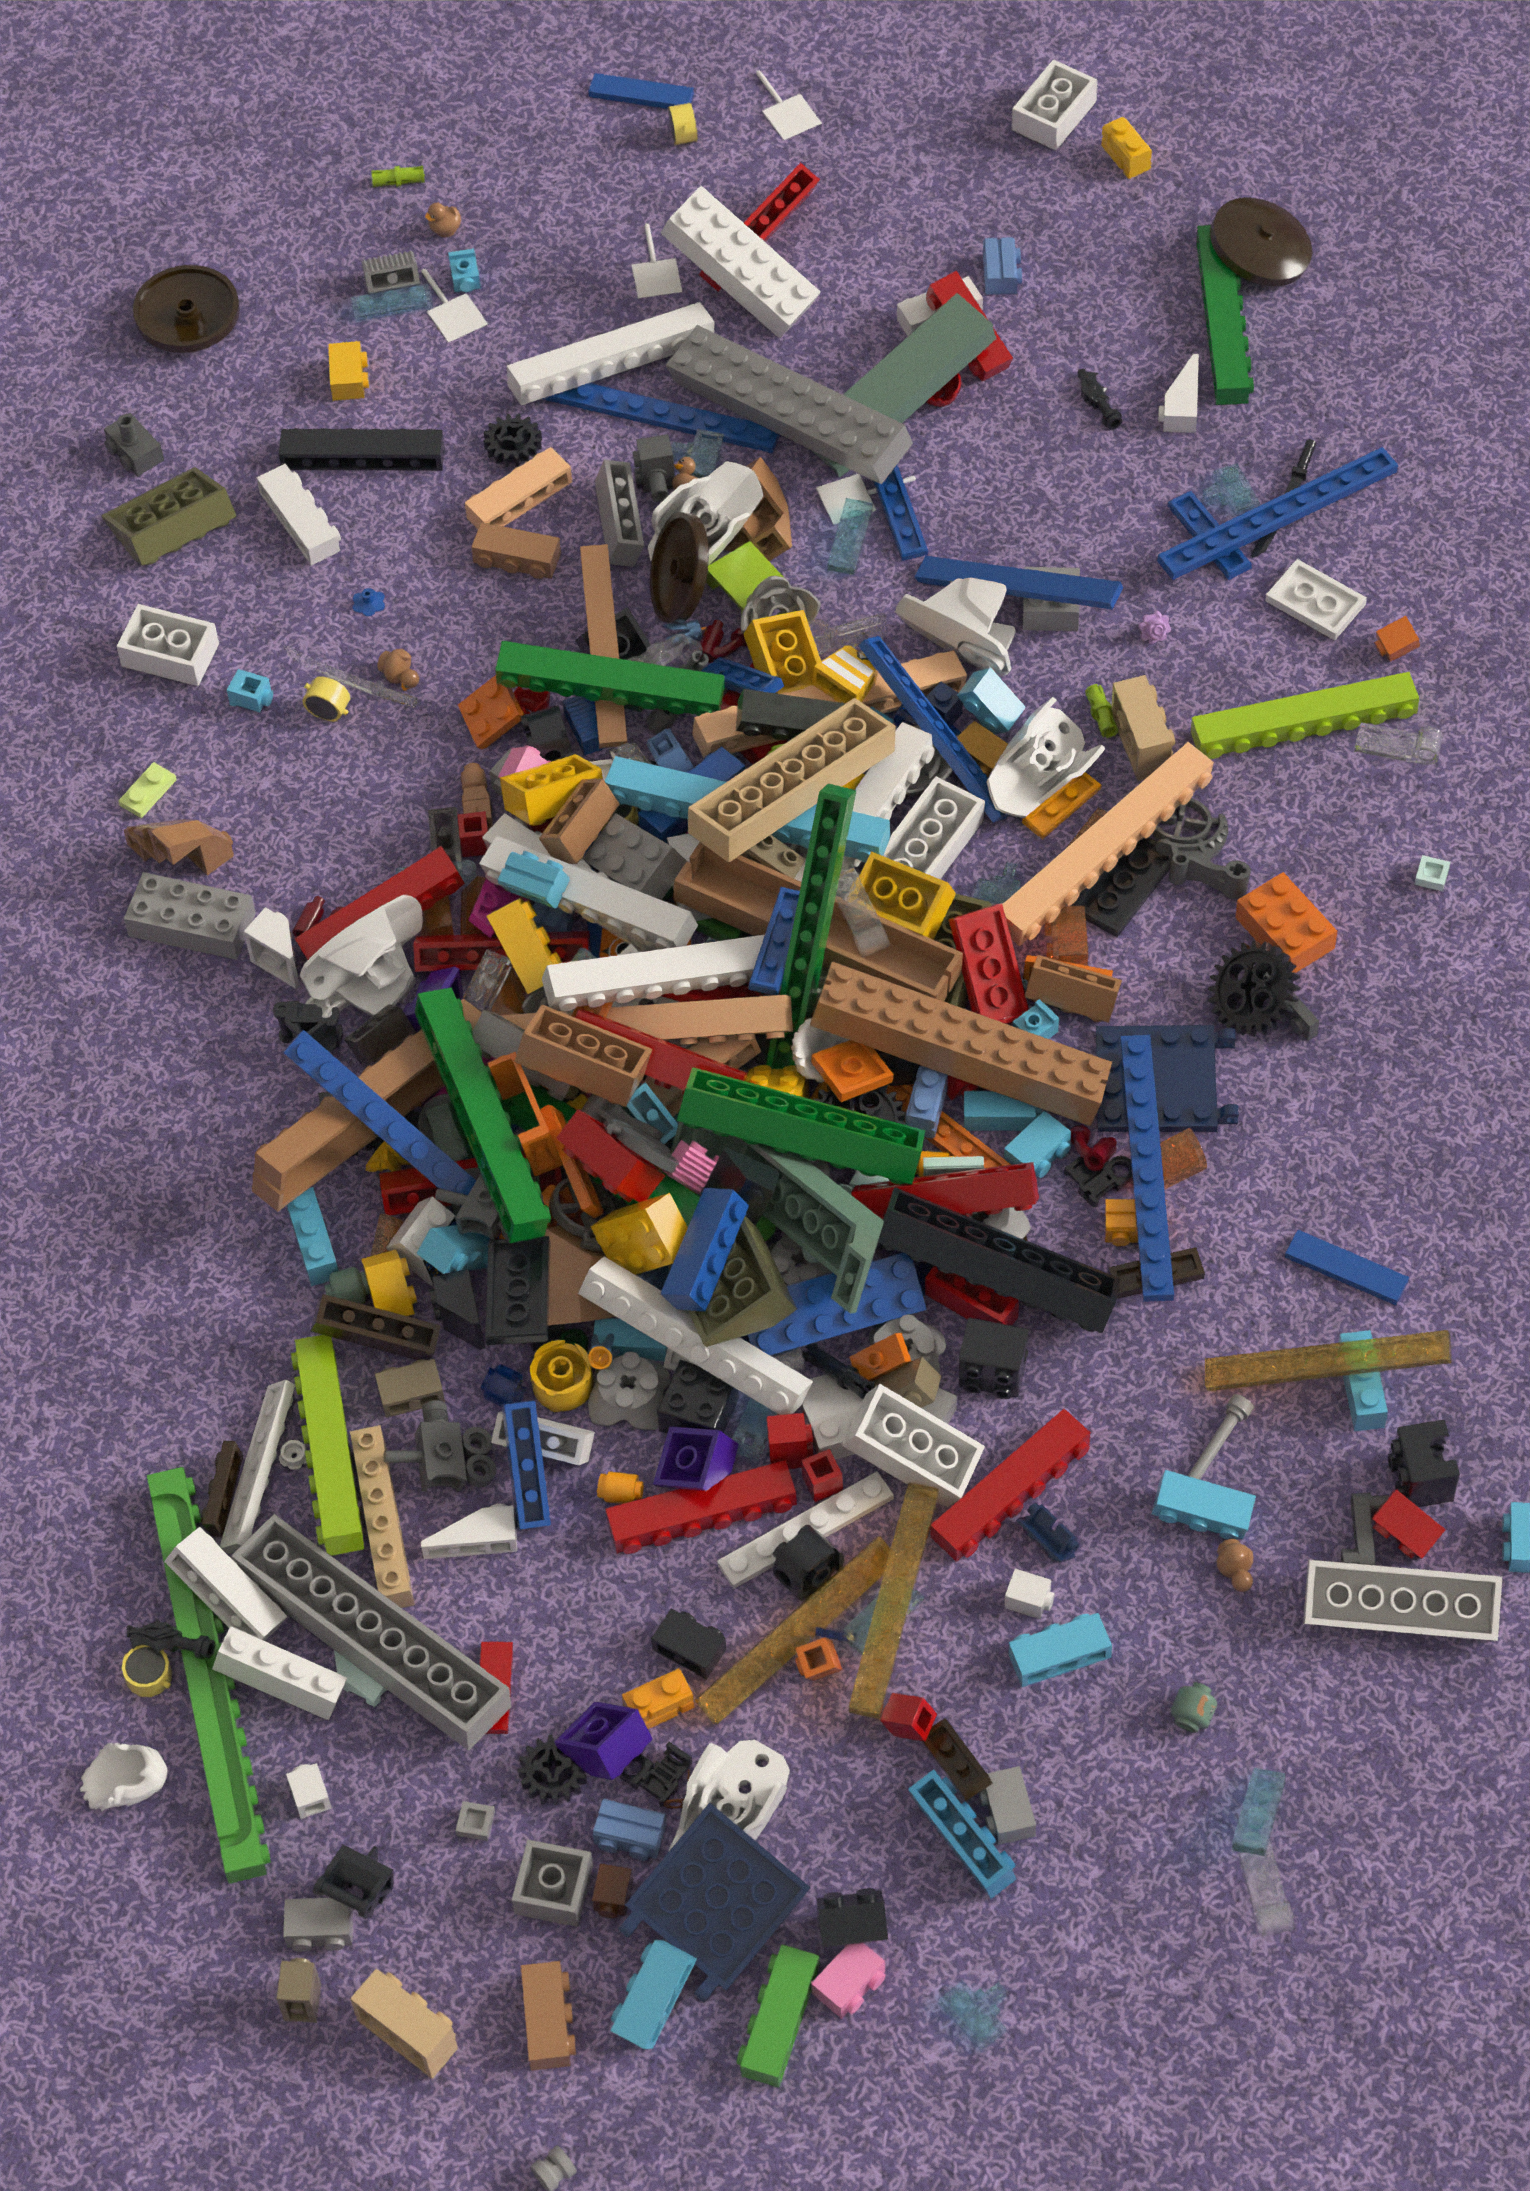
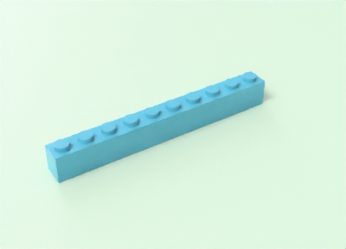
M615 756L605 779L606 784L619 804L635 806L645 811L652 810L664 813L670 817L688 819V807L726 783L725 781ZM816 805L771 835L782 843L788 842L808 849ZM852 811L844 856L856 858L862 862L867 861L871 851L883 856L891 837L890 820Z

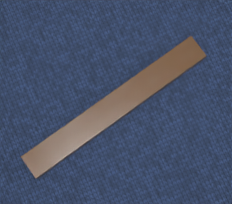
M608 544L580 546L590 654L619 659ZM606 700L595 701L599 748L628 746L624 705H617L612 701Z

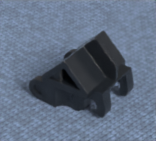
M287 1001L274 1005L273 1014L279 1022V1039L281 1042L291 1043L299 1032L304 1030L328 1052L333 1051L336 1047H340L344 1032L342 1025L338 1024L340 1020L338 1007L332 1008V1015L330 1017L323 1018L322 1008L317 1007V1004Z
M342 1845L325 1869L324 1874L316 1881L313 1893L318 1896H328L357 1911L358 1916L364 1919L371 1918L377 1904L382 1905L387 1894L394 1887V1870L378 1862V1847L373 1846L369 1854L365 1856ZM354 1885L362 1889L364 1892L362 1899L347 1892V1887L351 1889Z

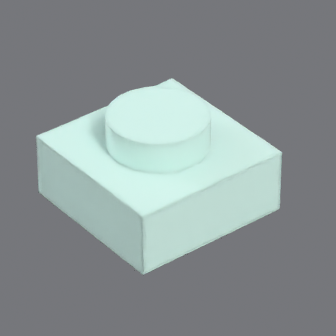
M1422 855L1415 885L1443 891L1450 862Z

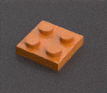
M496 675L458 704L472 738L480 749H485L518 724L521 721L520 716L524 715L512 688L497 684Z
M848 1040L812 1054L811 1063L840 1102L893 1083L894 1074L874 1048Z

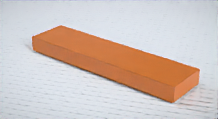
M548 1104L541 1108L540 1111L582 1211L596 1218L602 1215L604 1210L588 1172L582 1168L583 1164L578 1159L575 1161L562 1151L564 1145L556 1139L567 1124L565 1117L561 1111Z

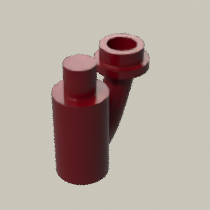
M717 619L714 620L712 625L706 627L697 650L702 651L698 660L705 653L708 657V663H712L714 659L726 657L741 646L747 647L741 628H737L732 632L730 636L731 642L719 647L724 636L722 630L724 623Z
M315 896L312 902L306 903L292 930V934L295 937L320 922L325 912L322 908L325 903L324 898ZM336 907L335 910H332L330 916L344 907Z
M1076 1125L1070 1129L1071 1143L1075 1145L1078 1154L1084 1158V1163L1090 1170H1100L1116 1153L1117 1141L1115 1138L1103 1137L1090 1148L1087 1144L1090 1141L1091 1133L1086 1126Z

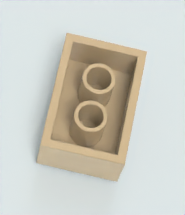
M1146 675L1113 683L1112 692L1113 718L1119 728V736L1137 781L1146 779L1173 755L1172 746L1175 745L1172 729H1167L1165 724V711L1163 707H1158L1156 689L1154 685H1149Z
M376 1968L350 1998L357 2021L433 2079L458 2049L455 2039L456 2034L451 2027L453 2025L452 2021L440 2011L435 2014L426 2007L428 2005L427 2002L416 1992L409 1994L402 1989V1983L393 1974L387 1972L384 1975Z

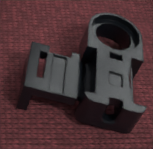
M1079 1156L1064 1168L1063 1173L1066 1176L1069 1174L1080 1185L1078 1193L1092 1207H1098V1200L1113 1188L1118 1191L1132 1180L1131 1159L1126 1156H1116L1109 1160L1100 1169L1099 1173V1170H1090L1085 1165L1084 1158ZM1115 1165H1123L1128 1169L1129 1174L1125 1177H1118L1113 1173L1112 1168Z
M671 1742L666 1744L664 1752L666 1757L661 1760V1763L656 1761L655 1768L653 1762L640 1754L632 1760L642 1766L640 1772L636 1775H628L623 1771L619 1775L624 1782L637 1790L640 1786L657 1798L660 1807H664V1802L669 1800L671 1794L675 1795L679 1789V1779L692 1765V1757Z

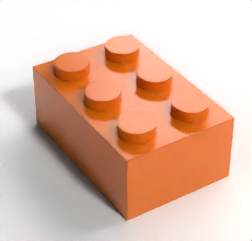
M1284 872L1237 900L1235 918L1261 945L1263 942H1267L1272 947L1275 945L1282 949L1281 953L1288 954L1290 956L1289 961L1297 966L1292 972L1297 973L1335 949L1337 930Z

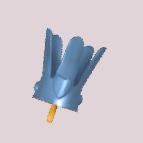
M697 619L682 624L663 625L664 628L671 630H684L666 638L674 639L673 644L678 645L672 649V652L690 642L701 640V630L706 629V626L700 627Z
M597 1334L592 1336L591 1350H588V1361L595 1369L601 1370L609 1367L612 1359L620 1353V1349L611 1351L615 1339L613 1334H608L602 1344H599Z

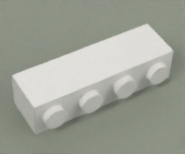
M283 464L257 477L260 494L311 565L340 552L338 541L341 540V536L334 525L330 526L328 524L324 510L321 507L317 508L315 506V500L308 489H303L302 482L295 471L291 472L287 465Z
M201 1527L197 1528L175 1546L164 1561L229 1628L230 1626L265 1641L287 1618V1615L281 1610L279 1605L273 1602L259 1588L258 1584L250 1579L237 1563Z
M231 1626L217 1653L212 1668L217 1672L328 1721L347 1680V1677Z

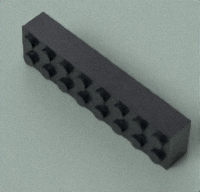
M894 1187L881 1218L884 1223L878 1243L883 1248L890 1251L898 1250L908 1254L909 1258L916 1262H927L935 1265L943 1273H954L962 1276L973 1285L987 1286L1000 1296H1011L1019 1299L1027 1307L1046 1310L1059 1320L1068 1319L1078 1323L1086 1331L1103 1333L1116 1304L1120 1278Z

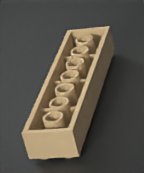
M856 698L852 699L688 807V833L727 862L732 861L816 805L819 791L828 783L842 787L895 752L896 726Z

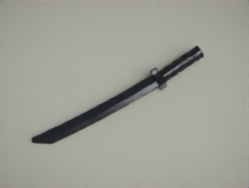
M1306 440L1297 467L1293 466L1291 480L1285 493L1300 487L1302 481H1306L1307 468L1316 447L1314 440ZM1278 530L1260 538L1251 553L1252 558L1267 550Z

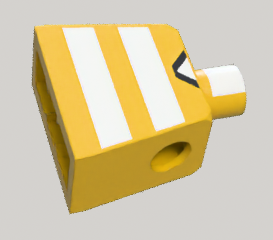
M846 645L814 666L812 685L839 703H848L854 698L863 702L876 683L878 671L863 652L860 653L852 646Z

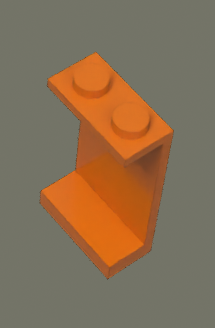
M512 1052L488 1062V1066L503 1100L526 1092L540 1126L518 1134V1137L534 1176H538L563 1164L522 1066L514 1062L517 1054Z

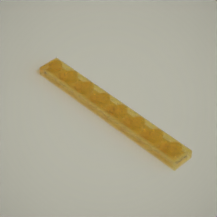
M1448 1330L1205 1358V1387L1208 1391L1448 1364L1452 1363L1451 1335Z
M908 1482L848 1706L849 1713L876 1719L881 1717L939 1496L938 1488Z
M881 1536L875 1537L695 1699V1702L714 1725L720 1723L797 1653L795 1648L811 1641L899 1561V1558Z

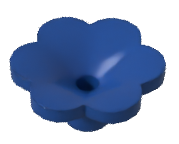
M366 588L362 593H356L353 596V610L357 613H363V615L368 617L372 616L375 612L384 609L385 604L383 600L385 596L382 592H375L372 588Z

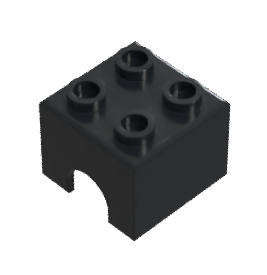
M968 1318L959 1354V1386L970 1393L985 1391L993 1393L994 1396L1000 1399L1017 1398L1028 1358L1026 1346L1029 1329Z
M680 1359L657 1410L659 1431L668 1434L669 1427L720 1430L724 1433L739 1400L738 1389L698 1365Z
M1445 1420L1400 1426L1397 1428L1396 1438L1390 1441L1392 1453L1388 1454V1464L1390 1471L1396 1472L1398 1481H1395V1489L1417 1507L1452 1502L1455 1498L1460 1472L1456 1460L1444 1461L1442 1453L1445 1449L1442 1444L1446 1443L1444 1437L1450 1436Z

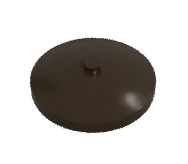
M1244 197L1225 203L1216 213L1210 226L1211 242L1222 262L1237 275L1260 285L1283 286L1295 282L1304 274L1312 258L1311 241L1302 224L1284 208L1263 199Z
M200 265L175 266L155 274L141 286L133 303L134 320L141 336L151 345L175 353L196 352L217 344L233 330L240 313L238 294L233 283L219 271Z
M677 512L673 514L662 527L653 551L650 568V595L656 615L665 623L682 624L687 621L696 610L706 583L709 561L708 539L701 519L692 513Z

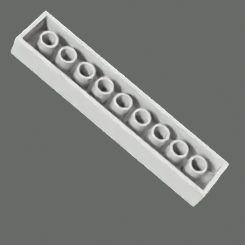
M935 777L891 835L883 856L941 879L982 824L985 801ZM853 887L850 889V891H849V892L847 893V895L844 897V899H843L844 901L847 902V900H848V898H849V895H850V893H851ZM823 966L821 969L813 1011L815 1010L822 986L829 971L828 968H825Z

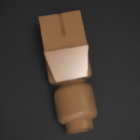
M477 763L466 764L461 773L463 813L486 811L488 829L493 826L490 793L487 791L486 773Z

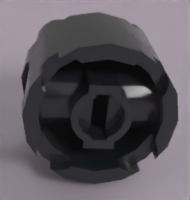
M559 705L520 716L525 732L530 731L526 733L528 745L537 749L540 752V756L546 761L552 762L573 755Z
M805 1525L788 1543L782 1542L775 1548L773 1556L776 1560L772 1571L774 1577L799 1600L803 1601L802 1599L804 1598L806 1601L815 1599L835 1581L831 1575L835 1570L838 1573L841 1572L845 1559L843 1553L818 1530H815L810 1525Z

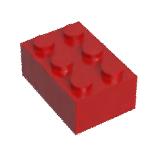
M578 1109L556 1137L564 1145L562 1151L575 1161L578 1159L583 1164L582 1168L593 1177H599L603 1181L602 1185L613 1194L620 1195L628 1202H631L632 1199L638 1202L647 1200L666 1175L648 1160L618 1140L617 1135L607 1133L603 1125L604 1123Z

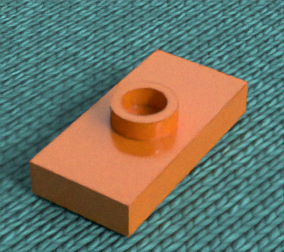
M894 1333L849 1357L852 1366L859 1371L861 1376L870 1381H874L912 1362L902 1333Z

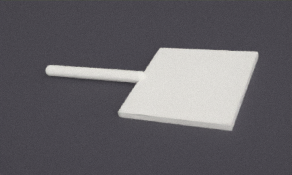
M760 70L756 71L757 76L778 103L762 110V112L783 140L822 124L801 94L782 101Z
M645 224L644 228L651 262L632 264L638 298L682 292L676 258L656 261L650 226Z
M422 269L423 275L444 303L427 311V313L448 343L488 324L467 293L448 301L428 271Z
M860 474L816 487L833 525L876 511L869 496L877 493L876 488L867 490ZM910 476L904 478L903 482L905 484L914 481L916 477Z

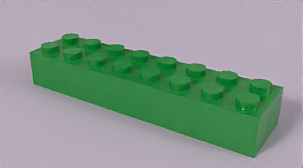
M692 1067L677 1121L683 1122L689 1128L699 1129L702 1127L712 1130L718 1136L728 1137L731 1135L739 1137L748 1144L758 1145L761 1143L771 1146L777 1152H794L810 1161L818 1159L827 1161L836 1168L845 1169L849 1167L859 1170L865 1176H882L888 1178L892 1183L899 1185L913 1184L925 1135V1130L694 1067Z

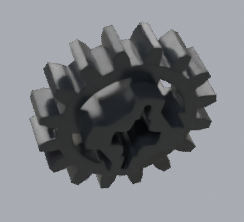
M506 414L505 420L497 417V424L489 423V431H484V449L487 450L488 457H494L496 464L505 461V467H508L511 462H514L516 467H519L520 461L528 462L529 456L534 457L537 454V450L542 449L541 430L538 429L537 422L531 424L529 416L522 420L521 414H517L515 418H511L510 414Z
M552 1735L548 1736L547 1743H543L540 1738L536 1739L537 1747L534 1749L531 1746H527L526 1753L528 1757L520 1756L519 1759L522 1767L518 1769L519 1778L523 1779L521 1780L523 1790L529 1789L528 1792L531 1799L540 1795V1801L543 1805L547 1802L548 1798L552 1799L554 1806L558 1805L559 1798L561 1797L570 1802L569 1793L574 1792L579 1795L581 1790L578 1783H587V1777L584 1774L586 1771L571 1760L570 1757H563L561 1755L564 1753L557 1748ZM553 1760L556 1766V1772H554V1779H552V1775L550 1773V1767H552ZM538 1782H543L548 1787L542 1786Z

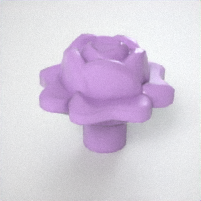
M1155 611L1151 615H1144V622H1141L1138 626L1141 630V639L1144 641L1148 640L1150 644L1166 640V633L1171 631V627L1168 624L1169 617L1162 615L1159 611Z

